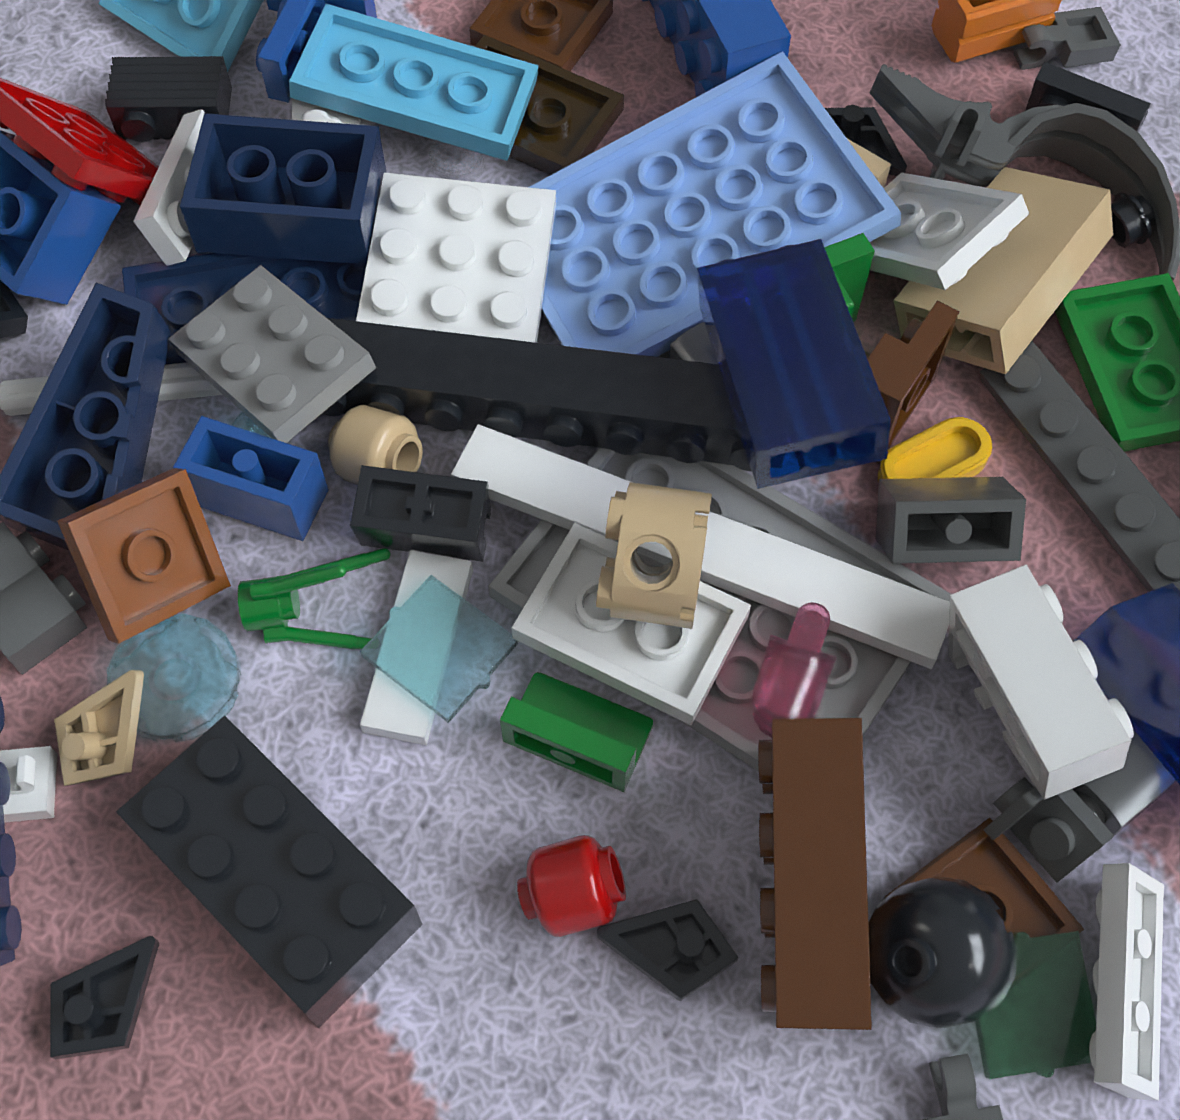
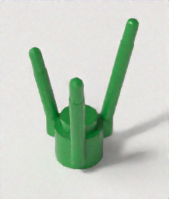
M382 548L283 576L240 581L238 585V607L244 629L247 632L263 630L266 644L293 641L347 649L379 650L381 643L375 638L288 627V622L292 619H298L300 616L298 589L341 578L346 572L385 561L390 558L391 552L387 548Z

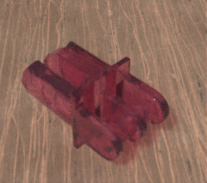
M805 603L799 608L788 640L774 635L770 636L752 694L753 719L760 731L772 738V719L814 718L819 710L837 658L820 652L830 624V614L819 603Z

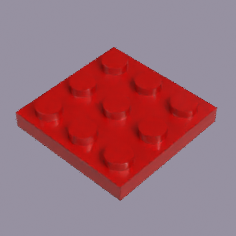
M0 78V127L4 129L10 128L16 133L13 142L18 147L35 157L44 160L48 159L54 164L51 171L52 174L73 188L85 191L88 185H92L96 190L112 200L124 203L126 198L129 197L141 206L159 168L158 165L90 112Z

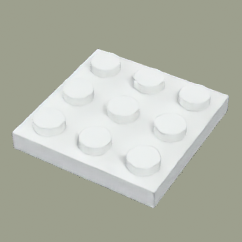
M384 173L356 321L537 343L556 209V190Z

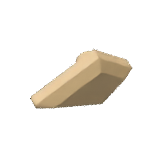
M130 670L54 719L64 786L132 772L144 680L143 671Z

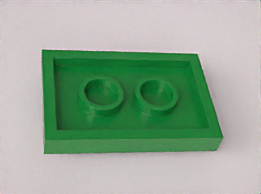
M1166 273L1071 290L1054 312L1103 427L1123 451L1180 441V295L1170 274Z

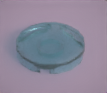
M176 614L120 643L116 647L107 668V685L130 670L143 671L144 680L137 734L143 738L155 741L157 739H173L174 742L197 738L233 709L239 694L237 687L240 682L239 674L241 676V662L227 635L207 619L187 614Z

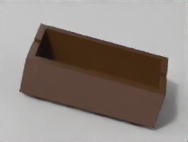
M862 718L772 719V740H759L758 742L759 783L762 784L763 794H773V813L759 814L760 857L763 858L764 865H774V888H760L761 934H764L765 938H775V965H761L762 1012L776 1013V1028L872 1030Z

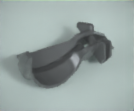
M886 64L881 66L869 93L926 154V158L933 164L930 178L944 180L946 174L967 184L987 187L999 172L1017 157L1045 156L1066 163L1096 180L1105 189H1110V193L1114 196L1124 192L1134 197L1142 196L1150 203L1155 213L1156 222L1151 227L1152 234L1149 240L1155 251L1159 275L1169 273L1172 280L1175 279L1180 263V220L1177 201L1164 165L1140 133L1107 110L1079 103L1066 106L1033 107L1007 118L1003 123H997L991 119L990 111L992 104L990 102L954 100L935 92L918 78H912L910 74L900 73L898 69L893 70V67H887Z

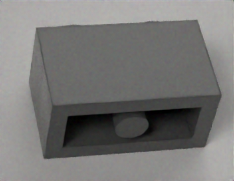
M1004 477L879 479L875 539L892 564L1021 561L1026 498Z

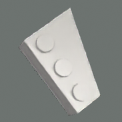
M1026 564L950 595L948 655L957 669L970 665L982 684V686L974 689L975 697L984 710L994 706L1006 728L1002 732L1003 739L1045 800L1122 769L1134 732L1129 716L1122 704L1115 698L1107 700L1095 680L1098 676L1097 667L1087 646L1081 640L1073 642L1062 625L1063 612L1054 591L1047 584L1039 586Z

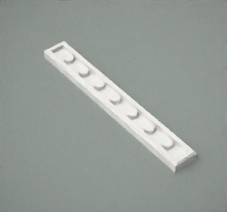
M479 424L451 473V477L488 481L489 499L568 530L571 529L575 522L603 536L606 535L611 497H615L616 491L627 492L630 482ZM695 512L698 515L708 516L700 576L701 581L929 669L933 668L949 627V601L713 512H709V514ZM645 542L637 547V552L665 565L672 560L669 550L660 543Z

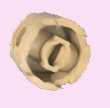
M629 482L627 492L616 491L615 497H611L605 535L606 539L618 540L616 558L607 557L605 566L601 568L596 607L610 609V617L693 629L708 516L698 515L695 512L709 514L712 494ZM645 542L660 543L669 550L672 560L662 567L646 565L640 559L637 547Z

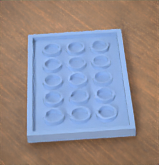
M783 51L529 187L556 190V209L541 312L561 346L654 357L669 351L672 342L696 325L721 317L729 309L748 299L764 294H774L804 278L810 252L864 233L868 241L871 242L901 226V212Z

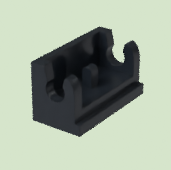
M361 465L350 527L361 546L387 548L405 552L415 550L483 562L486 550V539L484 537L485 520L490 519L491 516L488 481Z

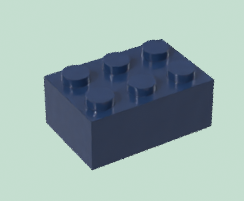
M204 113L180 203V209L196 252L367 265L383 175L387 173L379 126Z

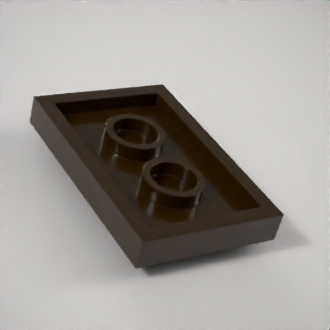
M483 35L475 45L477 48L539 65L536 84L509 157L544 173L552 175L593 153L624 110V94L486 35Z

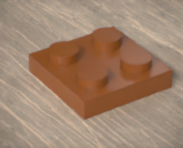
M172 468L57 521L109 641L120 644L231 586L186 469Z

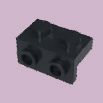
M1044 62L1034 81L1026 110L1033 107L1066 106L1079 103L1107 110L1139 132L1151 103Z

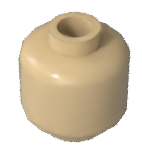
M359 405L347 411L332 427L328 438L330 460L335 473L343 480L358 485L361 465L417 472L423 456L421 440L418 438L415 426L408 418L367 405Z

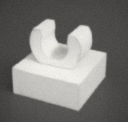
M51 746L1 750L0 762L5 764L10 778L9 800L3 805L4 822L54 818L57 753Z

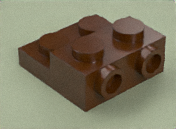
M937 300L924 321L917 318L911 320L900 340L885 333L871 354L864 350L858 354L845 378V384L850 387L836 411V416L843 420L840 429L835 435V442L841 450L851 456L858 458L866 457L880 464L883 456L889 450L934 381L960 311Z

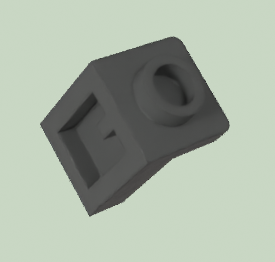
M1026 777L1014 784L993 803L1002 814L984 829L992 840H995L1006 830L1010 829L1056 883L1114 837L1110 830L1073 789L1044 800L1037 788Z

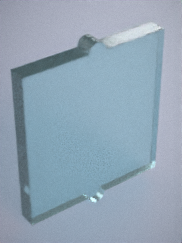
M430 575L401 607L390 609L389 614L391 618L364 646L360 653L364 659L449 723L479 688L487 689L490 686L491 674L518 645V641L513 639L510 632L433 575Z

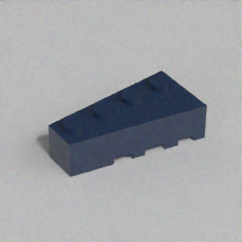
M97 282L95 283L0 474V521L4 522L8 527L22 533L27 530L35 538L69 550L57 522L58 520L142 483L170 342L168 338L171 337L169 327L154 304Z

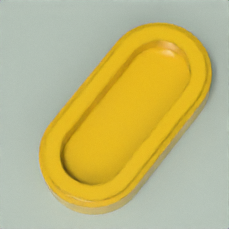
M964 417L946 419L890 448L882 458L878 470V483L879 479L974 477L984 469L991 455V437L987 430L974 420Z

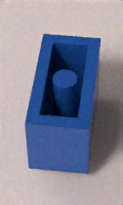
M204 416L200 417L173 468L186 469L201 508L300 541H304L329 491L317 453Z

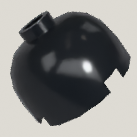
M939 876L902 885L875 907L868 922L870 984L889 1009L910 1023L933 1028H948L971 1023L999 1005L1006 996L1015 978L1017 946L1012 931L1006 932L1003 920L995 911L1000 908L990 895L965 880Z

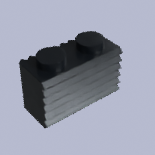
M223 56L112 57L113 65H110L111 74H109L110 82H108V90L106 91L105 107L115 132L124 140L130 139L136 142H148L152 139L159 140L160 138L170 140L173 138L183 115L203 109L205 114L229 115L232 85Z

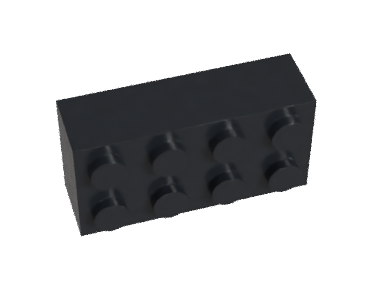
M225 715L116 811L318 1028L423 925L415 905Z

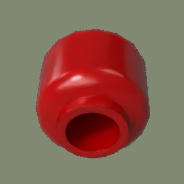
M580 835L536 848L528 858L526 877L520 878L517 881L518 898L524 915L528 920L538 918L543 928L554 937L570 935L612 922L616 915L617 903L626 900L625 881L614 849L611 846L602 848L595 838L588 835Z

